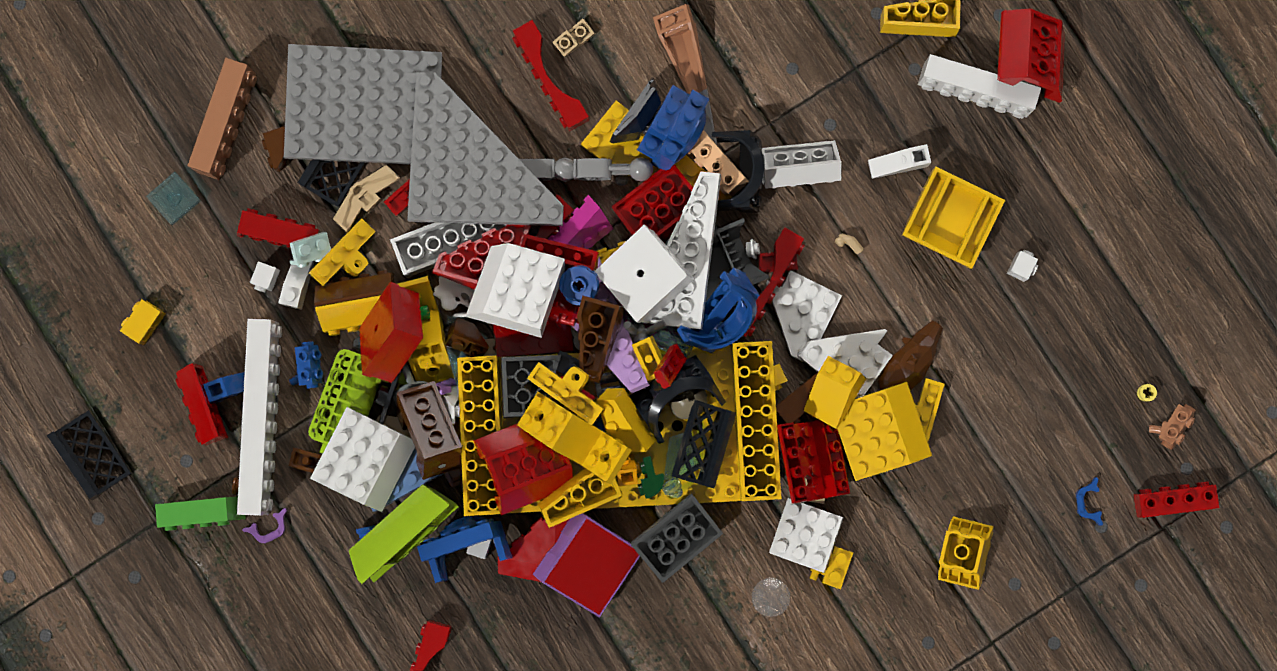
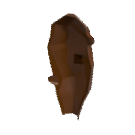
M932 320L916 332L912 338L903 337L904 346L891 357L884 367L878 381L880 390L908 382L911 391L924 379L935 358L937 343L943 330L941 325Z

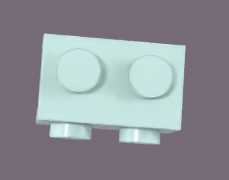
M327 232L290 242L293 255L290 264L298 265L300 268L308 266L309 262L314 260L315 262H320L331 250Z

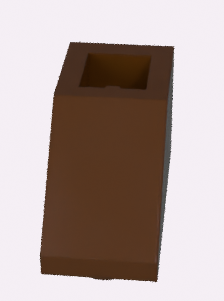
M285 126L262 133L264 137L262 140L265 151L268 150L270 156L267 158L269 166L277 172L283 170L288 160L284 159Z
M457 317L450 326L446 340L447 346L472 357L483 356L486 353L489 345L475 324Z

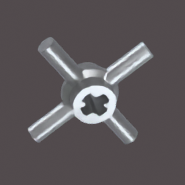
M664 320L648 328H645V325L642 323L632 325L629 321H626L623 325L629 332L633 344L667 327Z

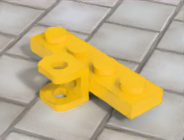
M361 218L309 274L322 286L341 267L349 275L357 277L368 265L367 259L358 249L376 231Z
M538 362L527 378L591 425L596 422L604 410L603 407L580 392L587 384L589 375L579 367L570 368L565 376L561 378ZM576 374L580 376L578 381L575 380Z
M925 378L918 405L915 406L927 441H929L944 383Z

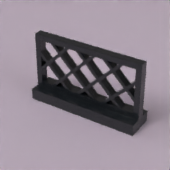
M311 159L297 183L339 207L365 162H360L358 167L350 168L348 161H346L348 169L337 171L334 161ZM332 162L334 172L324 175L323 165ZM349 172V182L340 185L338 174ZM336 175L338 185L327 188L324 177ZM323 179L324 189L315 190L310 187L314 180ZM339 188L340 197L337 202L329 197L328 190Z
M694 400L671 476L714 489L736 412ZM699 405L703 406L704 414L700 417L697 415ZM717 411L715 421L713 422L711 414ZM707 419L709 426L703 429L700 422ZM697 426L699 433L692 436V428ZM711 430L710 439L707 441L705 434ZM701 437L703 445L697 448L695 441ZM691 444L693 452L687 456L686 449ZM705 449V456L702 460L699 453ZM696 457L698 463L691 467L689 460ZM685 464L688 471L680 475L681 466ZM700 468L698 479H696L694 472Z
M89 410L57 431L47 435L90 500H95L100 494L132 474ZM86 417H89L92 422L90 430L80 428L81 421ZM68 429L76 430L73 441L65 440L61 433ZM79 431L89 432L87 443L76 442ZM93 433L102 436L101 446L90 444ZM76 444L86 446L84 457L77 456L74 453ZM89 447L100 448L98 459L87 457ZM103 449L112 451L111 462L101 460ZM86 460L97 462L95 472L86 471ZM100 462L111 464L108 475L98 473ZM114 465L122 466L125 471L124 474L119 477L111 476ZM97 476L108 477L106 485L98 489L95 484Z

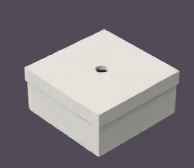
M643 225L595 270L598 277L637 323L642 322L645 324L695 280L658 235L646 225Z

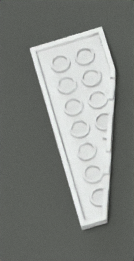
M700 172L691 191L688 203L685 205L681 218L677 222L666 245L695 280L648 322L649 324H656L664 320L666 326L680 327L682 325L687 328L702 330L721 181L720 173Z

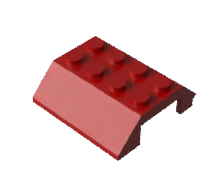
M527 234L523 236L521 247L564 258L565 271L576 265L586 266L592 271H595L598 267L599 252ZM580 280L575 282L578 290L584 287ZM558 289L548 320L557 322L561 319L562 324L574 326L576 323L579 324L577 314L580 305L569 303L560 289Z

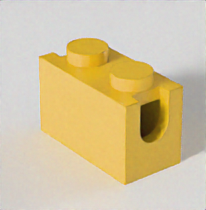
M141 299V301H138L133 306V312L130 317L125 318L122 322L120 332L138 344L145 345L166 313L150 302Z
M652 335L632 344L647 381L655 378L653 372L663 358Z

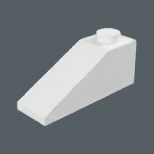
M314 261L309 262L308 266L300 268L298 265L291 264L282 287L279 304L302 310L311 277L309 272L313 269Z

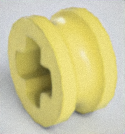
M1151 384L1141 385L1137 390V396L1142 401H1152L1157 396V390ZM1147 388H1149L1148 392L1151 393V396H1147L1146 398V395L1143 393V390H1147Z

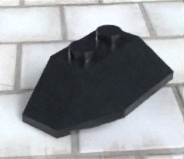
M654 78L650 79L613 132L610 139L611 143L639 140L642 134H646L650 127V122L655 118L661 106Z

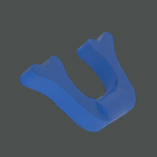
M1094 477L1089 485L1078 489L1076 492L1077 512L1081 517L1092 519L1099 526H1102L1103 522L1100 518L1102 512L1097 511L1090 514L1085 509V493L1087 491L1099 492L1097 487L1098 478Z

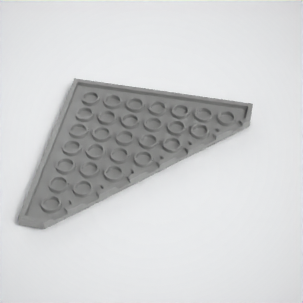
M416 72L408 222L563 226L564 207L562 203L436 73Z

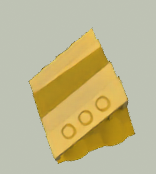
M953 516L948 531L946 530L939 560L938 580L979 590L982 584V576L985 571L994 526Z

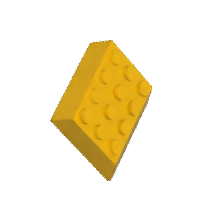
M935 167L931 171L907 220L902 236L972 269L1005 200Z
M908 382L855 398L837 428L855 481L933 456Z

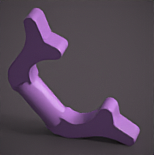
M450 378L436 383L440 395L452 392L451 386L458 385V378Z
M284 508L280 513L273 514L279 526L275 531L267 535L261 536L259 534L256 523H253L251 527L243 528L242 531L252 534L260 543H268L284 534V518L288 510Z

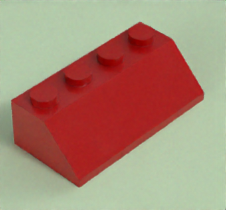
M192 363L176 372V384L179 389H182L184 394L182 400L184 405L189 408L190 414H188L191 424L195 425L197 431L195 432V437L198 443L209 445L228 438L217 404L210 403L203 385L208 383V379L203 366Z

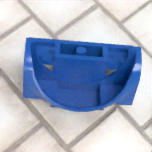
M672 85L637 151L653 159L651 162L653 166L669 170L692 149L702 134L706 123L705 106L709 98L695 90L688 94Z

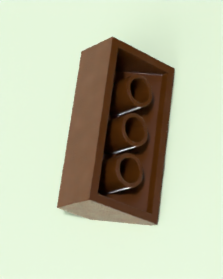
M388 270L377 272V275L374 276L361 274L358 275L357 279L343 277L339 278V282L332 283L329 280L324 286L321 284L316 285L315 307L380 296L390 282L395 283L394 275L388 273Z

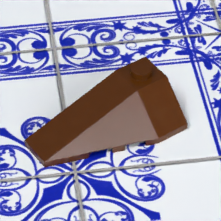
M582 296L577 314L579 322L578 340H580L579 365L580 369L589 375L590 381L600 383L618 334L625 308L607 301Z

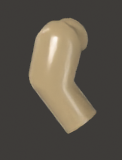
M842 233L835 239V243L839 247L847 244L856 254L861 253L864 249L853 236Z

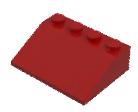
M674 164L669 170L659 169L611 208L632 235L643 225H646L666 243L681 218L682 211L688 203L693 187Z

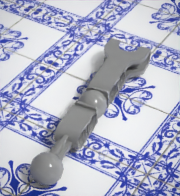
M643 157L634 159L631 164H612L611 159L605 158L574 159V161L570 158H561L557 161L555 159H519L539 181L556 180V178L563 182L570 181L573 178L583 181L611 180V175H631L636 181H645L653 173L652 163Z

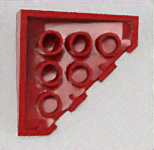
M506 224L507 226L497 231L493 228L483 233L482 238L474 242L468 240L458 245V249L449 254L445 251L439 254L433 274L475 290L491 246L506 243L521 246L524 234L529 235L531 225Z
M542 517L531 526L532 530L525 536L521 534L512 542L511 545L513 547L510 548L513 558L500 561L498 557V574L541 582L533 573L547 552L555 545L569 519L550 528Z

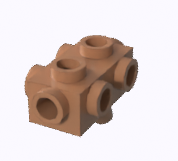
M1178 404L1169 421H1164L1162 426L1150 425L1149 433L1160 434L1161 445L1172 450V448H1175L1177 444L1180 445L1184 440L1185 435L1183 433L1186 428L1190 429L1195 421L1193 417L1196 410L1185 404L1183 407Z

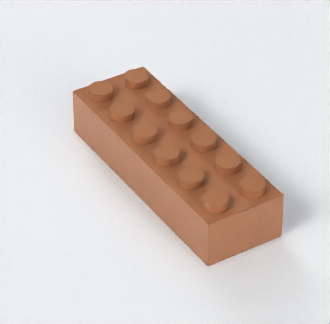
M225 58L188 163V167L199 174L219 180L220 176H223L225 172L226 159L230 157L232 142L236 140L238 135L237 127L239 122L243 121V110L250 101V90L257 81L256 73L247 64Z

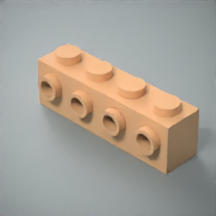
M703 130L688 154L693 153L696 157L694 161L701 168L704 166L708 170L707 172L720 173V191L724 195L728 193L733 197L749 183V180Z

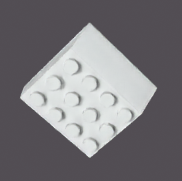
M510 243L491 246L466 317L542 338L559 289L560 278L565 271V259Z
M346 407L310 479L363 505L382 512L415 445L411 438Z

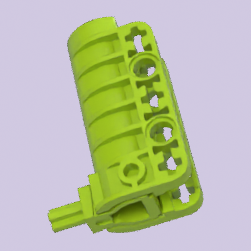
M343 349L337 353L309 427V436L313 440L323 443L320 453L324 452L346 407L368 417L380 384L384 385V382L391 384L388 381L362 375L361 354ZM343 373L344 379L340 382L339 376ZM401 373L398 384L406 385L407 382L404 374ZM329 409L330 416L326 418L325 414L326 411Z

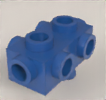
M313 341L303 342L301 347H295L297 375L289 381L293 386L299 383V386L307 385V389L319 387L318 383H322L323 371L320 366L321 352L318 349V345H314Z

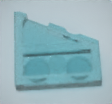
M684 433L669 437L664 480L674 478L671 475ZM691 444L686 449L687 456L693 452ZM696 457L689 460L691 467L698 463ZM685 464L681 466L680 475L688 471Z

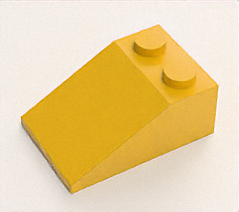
M827 356L817 374L804 412L837 429L866 378L859 371Z

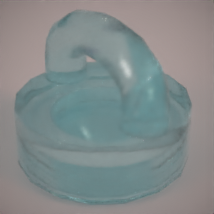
M678 478L670 479L663 484L662 491L665 495L679 498L683 494L682 484Z

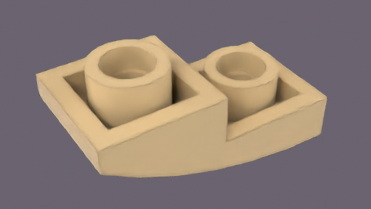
M582 19L569 31L566 30L555 39L553 44L566 57L596 33Z

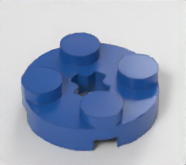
M583 265L570 267L562 274L559 281V289L569 303L580 305L582 296L596 297L599 291L598 275L595 271ZM579 280L584 284V287L580 290L575 285V282Z

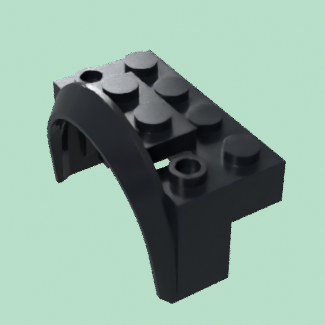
M751 130L712 132V137L717 139V143H740V171L749 180V183L740 190L737 196L718 201L717 211L740 210L743 213H759V207L762 204L759 190H762V185L765 183V157L761 151V139Z
M696 355L685 361L670 387L663 389L661 384L654 379L649 383L650 386L636 391L629 396L659 444L665 442L658 428L659 415L664 406L676 395L691 389H704L709 391L712 397L715 396L721 406L726 403L710 373Z

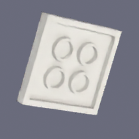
M788 498L769 553L825 573L843 517L804 503L792 504L791 499Z

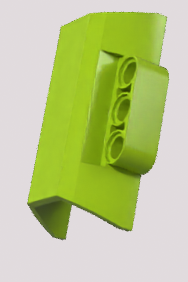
M422 484L348 550L358 581L363 584L370 578L375 583L390 568L405 558L435 531L438 525L459 506L430 486Z

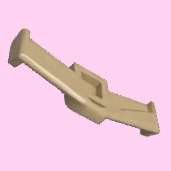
M385 165L361 181L356 182L350 188L348 195L333 220L348 233L361 209L363 208L369 213L381 201L376 194L401 178Z

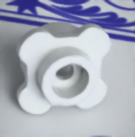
M751 239V242H746L747 257L757 259V255L760 254L759 243H756L753 239Z

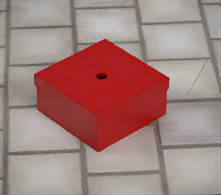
M393 282L388 284L359 328L362 375L392 383L423 339L419 293L400 287L399 284Z

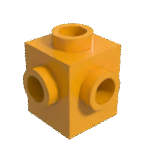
M629 454L616 475L618 487L638 484L637 473H640L639 461L635 462L634 454Z

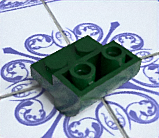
M650 456L644 457V462L640 463L642 473L647 474L648 477L640 479L641 483L638 484L640 495H645L646 499L659 493L664 484V473L655 474Z

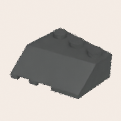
M561 355L501 358L503 418L522 417L537 391L549 398L548 393L527 378L538 362L556 374Z

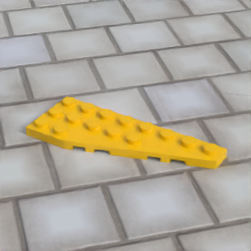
M618 101L613 103L581 143V146L596 158L611 159L612 164H631L634 159L639 157L646 158L650 162L653 160L637 151L645 136L644 134H642L639 140L614 144L610 142L613 132L629 111ZM687 155L675 164L692 187H694L700 172H707ZM653 166L652 175L656 173L660 168ZM719 189L718 201L732 198L728 193L724 195Z

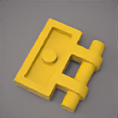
M834 546L825 573L811 568L810 579L817 581L819 574L824 575L822 583L841 590L853 552Z

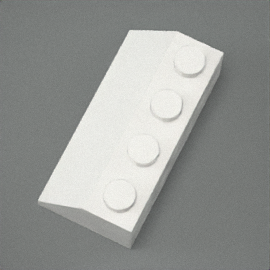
M835 140L767 147L761 150L765 157V188L793 187L796 185L841 181V159Z

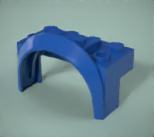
M734 267L729 273L724 271L720 275V279L723 281L705 302L702 330L687 328L682 325L677 329L685 344L713 354L715 350L725 348L739 340L753 324L757 312L756 299L760 295L746 274ZM737 303V306L734 312L730 315V317L720 324V322L724 320L725 316L731 310V308L734 307ZM717 329L720 331L723 338L720 337V335L717 332Z
M481 516L459 518L445 526V529L439 532L440 537L423 540V545L417 546L421 561H429L435 583L448 580L445 564L446 554L490 539L494 540L500 561L513 558L501 521H494V519H487Z

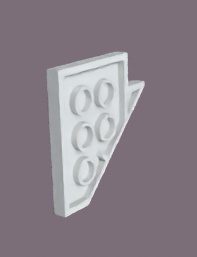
M790 270L783 286L780 288L776 286L773 293L776 295L772 303L790 355L804 362L798 357L799 353L808 341L822 338L842 295Z
M885 329L808 341L798 357L818 372L827 356H830L862 373L866 381L856 396L858 398L866 394L893 355L878 344L887 332Z

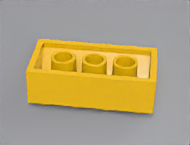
M380 296L315 307L322 331L329 333V336L339 335L340 331L343 330L348 332L359 331V327Z

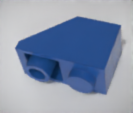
M245 372L221 377L203 384L209 402L218 403L244 393Z

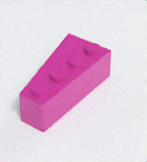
M587 195L584 199L585 203L580 209L577 207L572 212L573 216L567 223L563 222V226H559L558 233L551 235L548 240L589 249L612 231L613 227L601 208Z

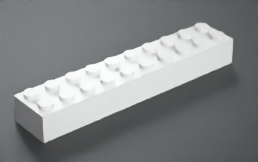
M248 319L237 515H269L273 508V500L270 499V494L274 489V481L271 480V475L275 470V461H272V456L276 451V442L273 441V437L277 431V423L274 422V418L278 412V403H275V399L279 393V384H276V380L280 374V365L277 364V361L281 355V346L278 345V342L282 336V327L273 320Z

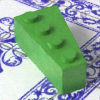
M238 496L155 504L157 528L165 527V531L177 530V526L182 525V529L194 528V524H200V527H210L212 522H217L218 526L230 525L229 521L246 519V515H237Z

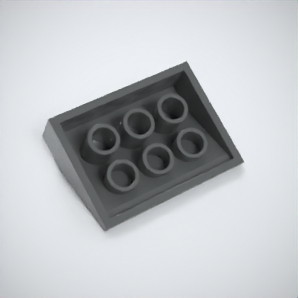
M691 493L630 544L663 583L723 533Z

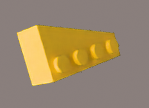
M918 0V2L913 3L905 2L884 6L880 19V33L956 37L960 29V0Z
M585 468L539 502L538 505L545 522L550 528L622 496L616 479L610 485Z

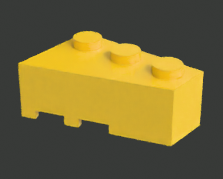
M607 388L597 399V403L604 408L601 417L606 433L630 448L631 452H647L656 439L654 435L649 434L645 427L647 424L644 419L641 420L636 413L637 408L625 388Z

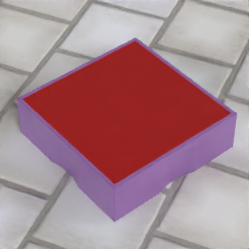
M582 513L569 519L561 531L559 539L547 552L533 575L543 584L600 617L640 555L631 546L629 541L608 530L587 514Z

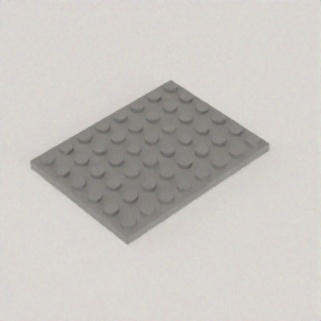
M288 44L284 159L411 164L416 72L436 73L441 78L442 52Z

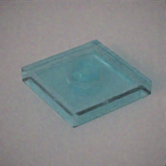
M173 172L146 196L170 225H174L201 201L177 172Z

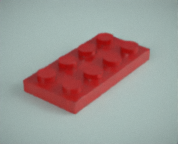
M561 319L557 322L547 320L542 338L493 324L495 350L498 357L558 353L560 350L563 352L573 351L571 326L562 324Z

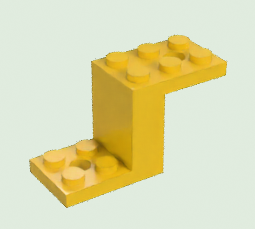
M428 276L398 283L400 287L419 293L420 307L428 305L431 318L422 320L423 339L408 359L415 380L428 383L435 381L436 384L450 378H456L446 349L442 316L433 295ZM430 368H437L434 371L429 370Z
M538 391L517 426L552 450L582 465L610 485L632 451L601 429L589 424ZM609 454V458L604 462L606 455Z

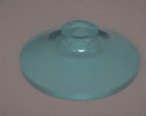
M448 348L447 352L456 385L458 386L457 357Z

